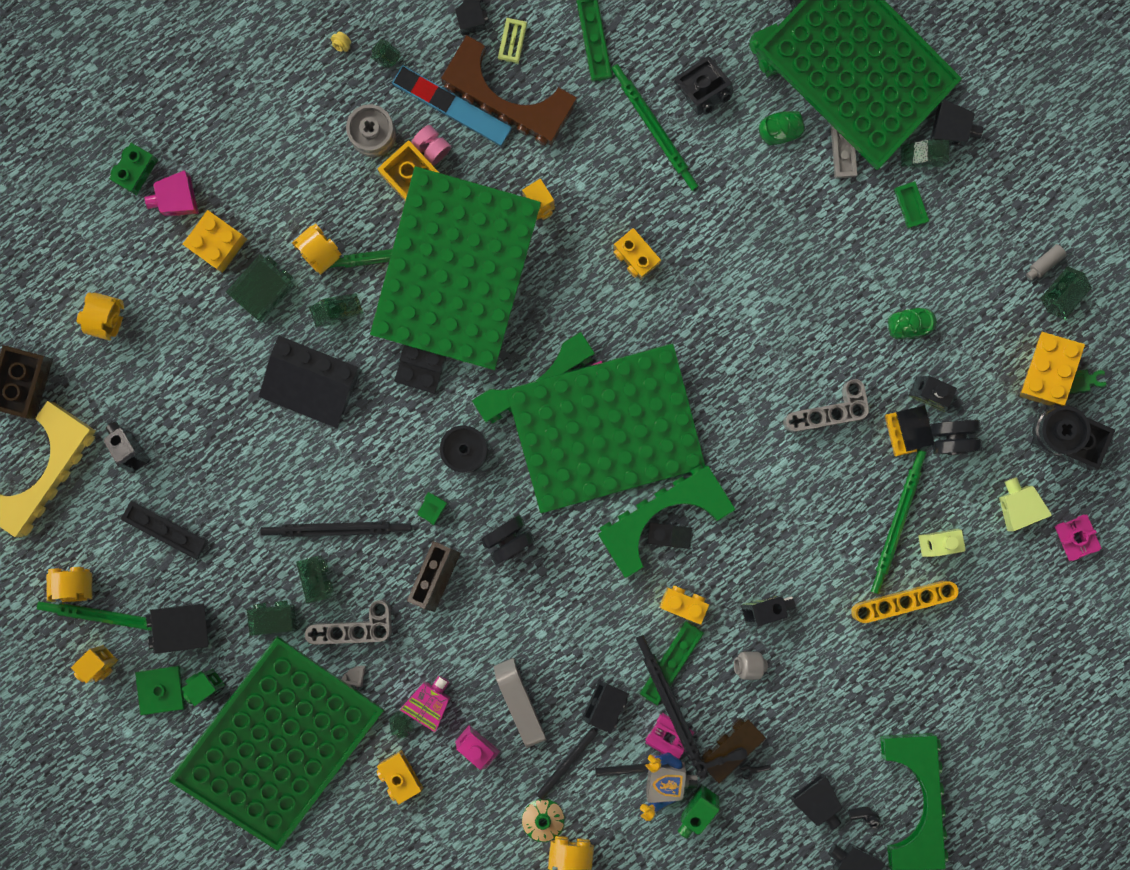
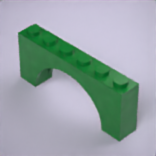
M699 465L690 471L692 474L686 479L683 476L672 482L674 487L666 490L665 487L654 493L656 498L649 502L647 499L641 501L636 505L637 510L632 513L627 510L617 516L619 521L613 525L609 521L599 528L601 532L598 533V536L624 578L629 577L644 567L639 557L640 535L646 523L660 510L676 504H690L708 512L715 521L736 510L709 466L703 468L702 465Z
M933 733L880 736L881 757L885 761H894L907 766L917 777L923 793V811L916 829L903 841L887 845L888 866L891 870L946 869L945 862H948L947 849H944V840L947 839V832L942 818H945V807L941 804L944 787L942 782H940L939 775L942 774V763L938 760V752L941 751L940 740Z

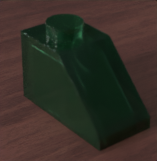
M924 140L901 145V167H943L949 162V140Z
M356 293L324 298L309 307L316 328L332 325L363 314Z

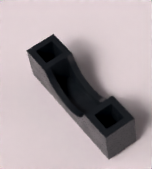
M464 0L455 9L462 36L486 30L485 23L489 21L486 9L481 10L480 3L483 0Z

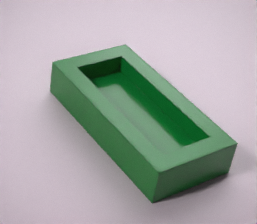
M916 182L896 187L894 191L907 228L929 222Z

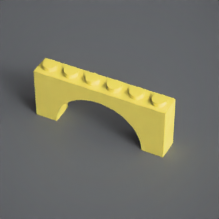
M47 401L35 418L46 430L50 441V458L44 474L35 485L25 492L13 496L0 494V527L14 537L27 536L32 531L33 521L42 516L46 510L44 506L47 501L52 500L58 492L56 488L60 482L67 480L70 475L69 469L73 464L76 465L83 456L81 452L85 446H90L95 439L93 435L96 430L54 402Z

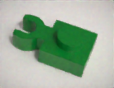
M1088 369L1076 371L1069 395L1091 392L1090 386L1093 385L1097 388L1106 387V382H1098L1096 380L1097 377L1104 376L1105 372L1098 370L1093 375H1089Z

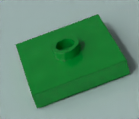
M180 665L135 672L140 715L185 709Z

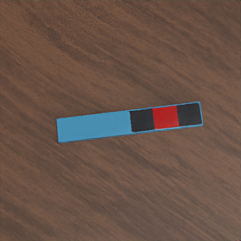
M403 65L392 82V85L501 147L512 130L511 126Z

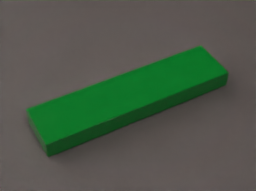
M576 0L591 82L611 79L612 72L598 0Z
M685 621L659 662L669 686H671L704 632ZM650 676L639 694L658 706L661 698Z

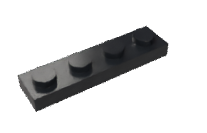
M133 500L129 502L120 519L195 560L199 559L208 542L205 538Z

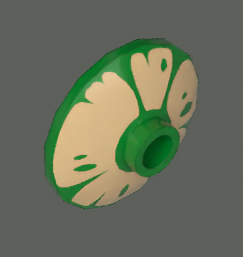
M549 799L532 801L522 814L524 832L537 842L554 840L555 836L561 834L564 827L565 817L562 809L556 802ZM544 818L547 820V824L540 825L539 820Z

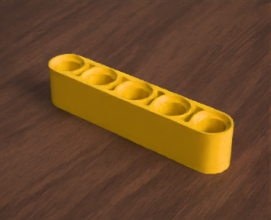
M939 581L859 602L852 607L851 614L856 621L869 623L952 601L958 596L959 591L957 585L953 582ZM948 585L950 593L945 597L942 594V588ZM927 590L929 593V599L926 602H923L921 599V594L923 591ZM903 596H906L909 599V603L903 608L900 605V600ZM885 601L888 604V609L886 612L881 613L879 605ZM865 607L867 609V616L861 619L858 616V611L860 608Z

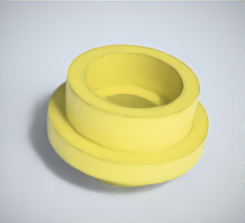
M337 32V34L331 36L332 46L337 51L347 52L350 49L351 40L347 35Z

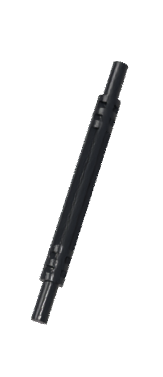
M390 521L282 524V527H261L260 534L261 536L282 535V537L390 534V532H411L412 525L411 523L390 524Z
M641 635L636 640L644 655L643 661L688 759L692 760V762L701 760L699 756L701 753L655 654H652L644 635ZM699 764L695 766L696 771H701L703 769V765ZM706 772V774H704L703 776H699V777H700V779H703V778L707 777L708 774H707V772Z

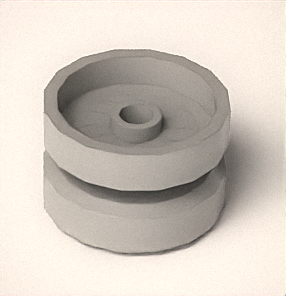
M373 104L362 105L354 109L348 117L346 124L347 135L355 150L360 154L371 158L380 157L388 153L394 146L396 129L388 112L382 107Z

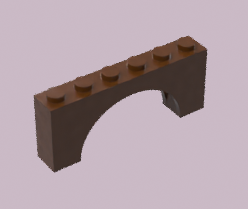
M466 35L441 77L442 84L444 85L443 88L453 94L455 92L461 94V98L470 104L475 102L481 106L480 109L489 115L491 113L498 115V119L509 125L512 123L517 126L516 129L524 135L529 133L535 136V140L539 144L544 146L549 144L552 146L577 104V97L558 87L549 98L531 105L514 104L500 98L488 87L482 76L481 65L486 53L485 45Z

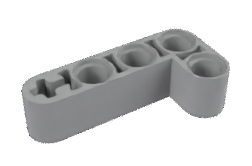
M858 379L846 382L842 387L844 403L792 412L785 416L783 420L784 428L789 432H798L858 421L865 418L869 413V406L864 384ZM850 384L857 387L858 392L856 395L849 393L848 387ZM854 405H858L861 408L862 413L860 416L853 414L852 409ZM833 409L840 411L841 417L839 420L832 418L831 412ZM812 413L819 415L820 421L818 424L811 422L810 415ZM792 416H794L795 420L804 418V422L796 424L795 427L789 423L793 419Z
M383 599L374 601L369 608V621L313 624L306 629L305 639L310 644L384 641L390 637L392 632L391 606L388 601ZM377 604L385 606L386 611L384 615L376 613L375 607ZM357 626L364 629L365 633L362 638L357 637L354 633ZM377 626L385 627L386 635L384 637L376 634ZM335 627H339L343 631V636L340 639L333 635ZM315 629L317 632L327 631L326 635H321L317 639L311 634Z
M512 658L495 665L494 672L526 748H529L547 739L523 684L520 671L516 667V661Z

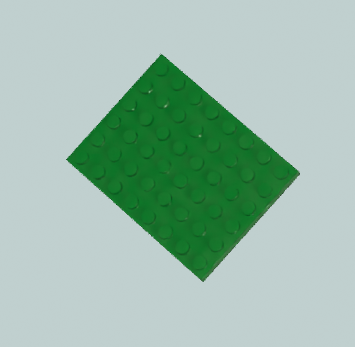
M802 0L756 49L876 170L891 157L962 79L885 0Z
M415 166L370 335L495 370L541 202Z
M673 343L506 389L540 513L688 473L699 465H702L703 468L706 467Z
M277 636L171 775L169 782L279 851L384 710L381 706Z

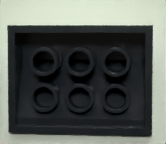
M278 336L269 358L259 397L338 429L362 369Z

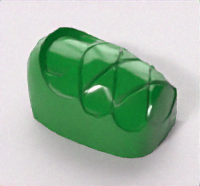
M797 111L771 114L762 119L759 124L760 136L768 145H778L795 140L803 134L805 129L802 115Z
M926 308L902 310L891 314L888 318L890 335L895 339L903 340L925 337L934 331L937 323L935 314Z

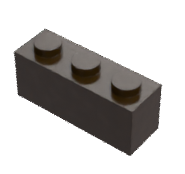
M433 541L407 601L423 609L435 612L461 552Z
M740 717L732 724L731 727L733 729L728 734L725 732L721 734L716 740L718 744L712 749L707 748L700 757L706 763L714 760L716 757L726 756L740 747L746 749L749 756L766 737L747 717L743 719ZM744 759L727 761L722 765L707 768V772L720 784Z

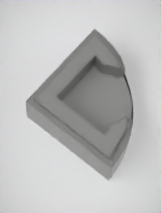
M355 666L344 674L341 680L350 686L361 688L366 666Z

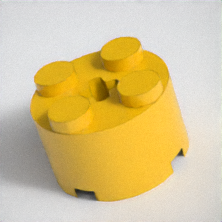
M314 224L292 242V245L296 250L299 249L301 251V256L321 275L342 254L330 238L327 240L323 235L324 232L317 224Z
M88 292L85 296L83 311H80L77 315V324H81V330L84 334L110 341L112 340L110 337H116L123 319L122 316H119L120 309H124V303L118 298L96 292Z
M71 567L70 571H62L59 568L48 569V574L46 575L48 602H56V599H60L62 602L93 599L92 572H90V569H84V567Z
M555 836V840L550 842L548 869L552 870L554 866L558 867V870H592L594 845L590 844L589 839L577 838V842H570L568 837Z

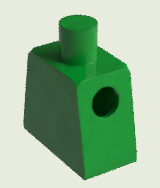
M701 784L682 812V825L677 830L678 833L686 839L690 837L692 832L700 835L720 810L719 796Z

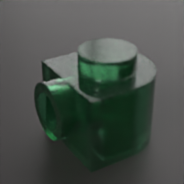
M380 39L373 47L370 58L382 67L391 68L399 60L400 51L387 40Z
M400 710L396 711L390 718L391 735L397 734V738L408 737L410 732L415 729L413 718Z

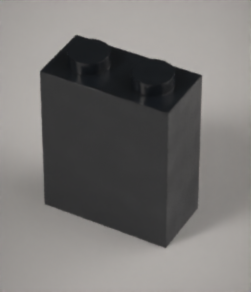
M204 603L149 609L150 614L146 615L147 628L151 627L152 636H148L149 650L153 649L154 654L208 647Z

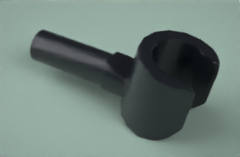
M770 764L759 767L743 765L741 770L749 769L751 773L743 775L742 778L748 780L754 773L771 770Z

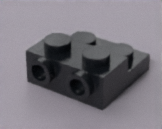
M707 56L674 78L675 84L686 96L687 102L698 116L702 113L709 114L714 109V105L719 102L725 103L729 101L734 93L732 82L710 56Z
M404 345L394 382L435 394L447 357Z

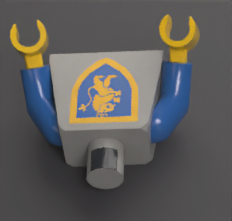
M669 752L657 756H648L649 764L645 766L649 769L646 786L647 803L649 805L642 804L640 806V810L644 812V814H641V817L646 821H651L655 816V812L676 801H681L684 795V788L697 789V775H686L685 763Z

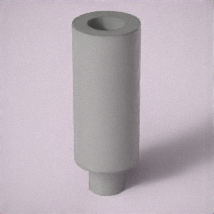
M1056 244L1030 266L1031 270L1026 276L1030 280H1033L1035 277L1041 278L1067 256L1066 251Z

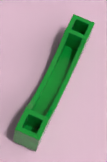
M581 332L562 344L553 365L537 380L573 371L580 364L584 367L593 361L591 357L595 353ZM489 389L472 400L486 424L488 422H491V424L496 423L503 418L501 414L507 410L510 413L512 412L506 390Z

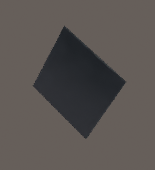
M925 405L896 412L906 452L933 445L934 438Z

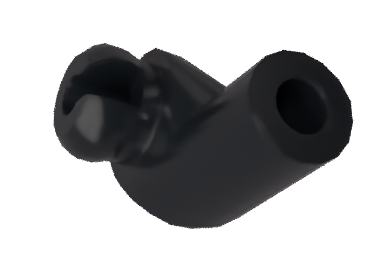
M864 806L848 810L851 821L863 819L871 828H878L880 826L879 815L870 807Z

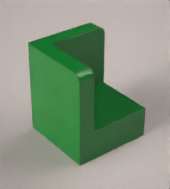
M428 492L417 514L432 525H436L448 503Z

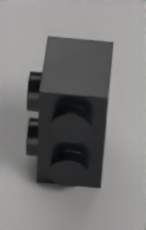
M599 680L581 720L611 734L618 724L621 710L627 704L629 693Z

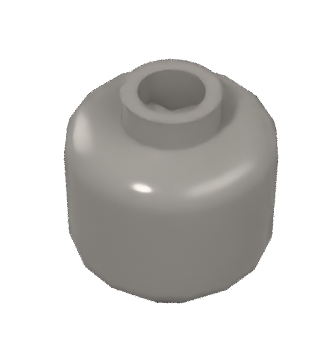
M741 652L734 660V671L742 680H759L768 669L767 660L764 659L760 652Z

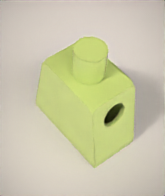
M1017 477L1005 481L1009 494L1001 496L999 499L1008 531H1016L1052 516L1033 486L1021 488Z
M961 529L918 535L922 557H935L966 551ZM929 541L932 544V550L930 549Z

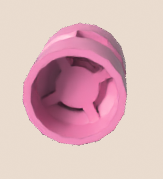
M427 125L415 135L411 143L420 153L424 152V157L434 166L449 153L451 145L443 137L439 138V133L431 125Z

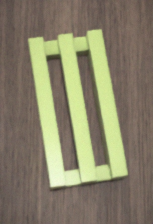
M506 18L498 60L519 64L527 22ZM510 24H514L508 55H504ZM519 25L522 27L515 57H512Z

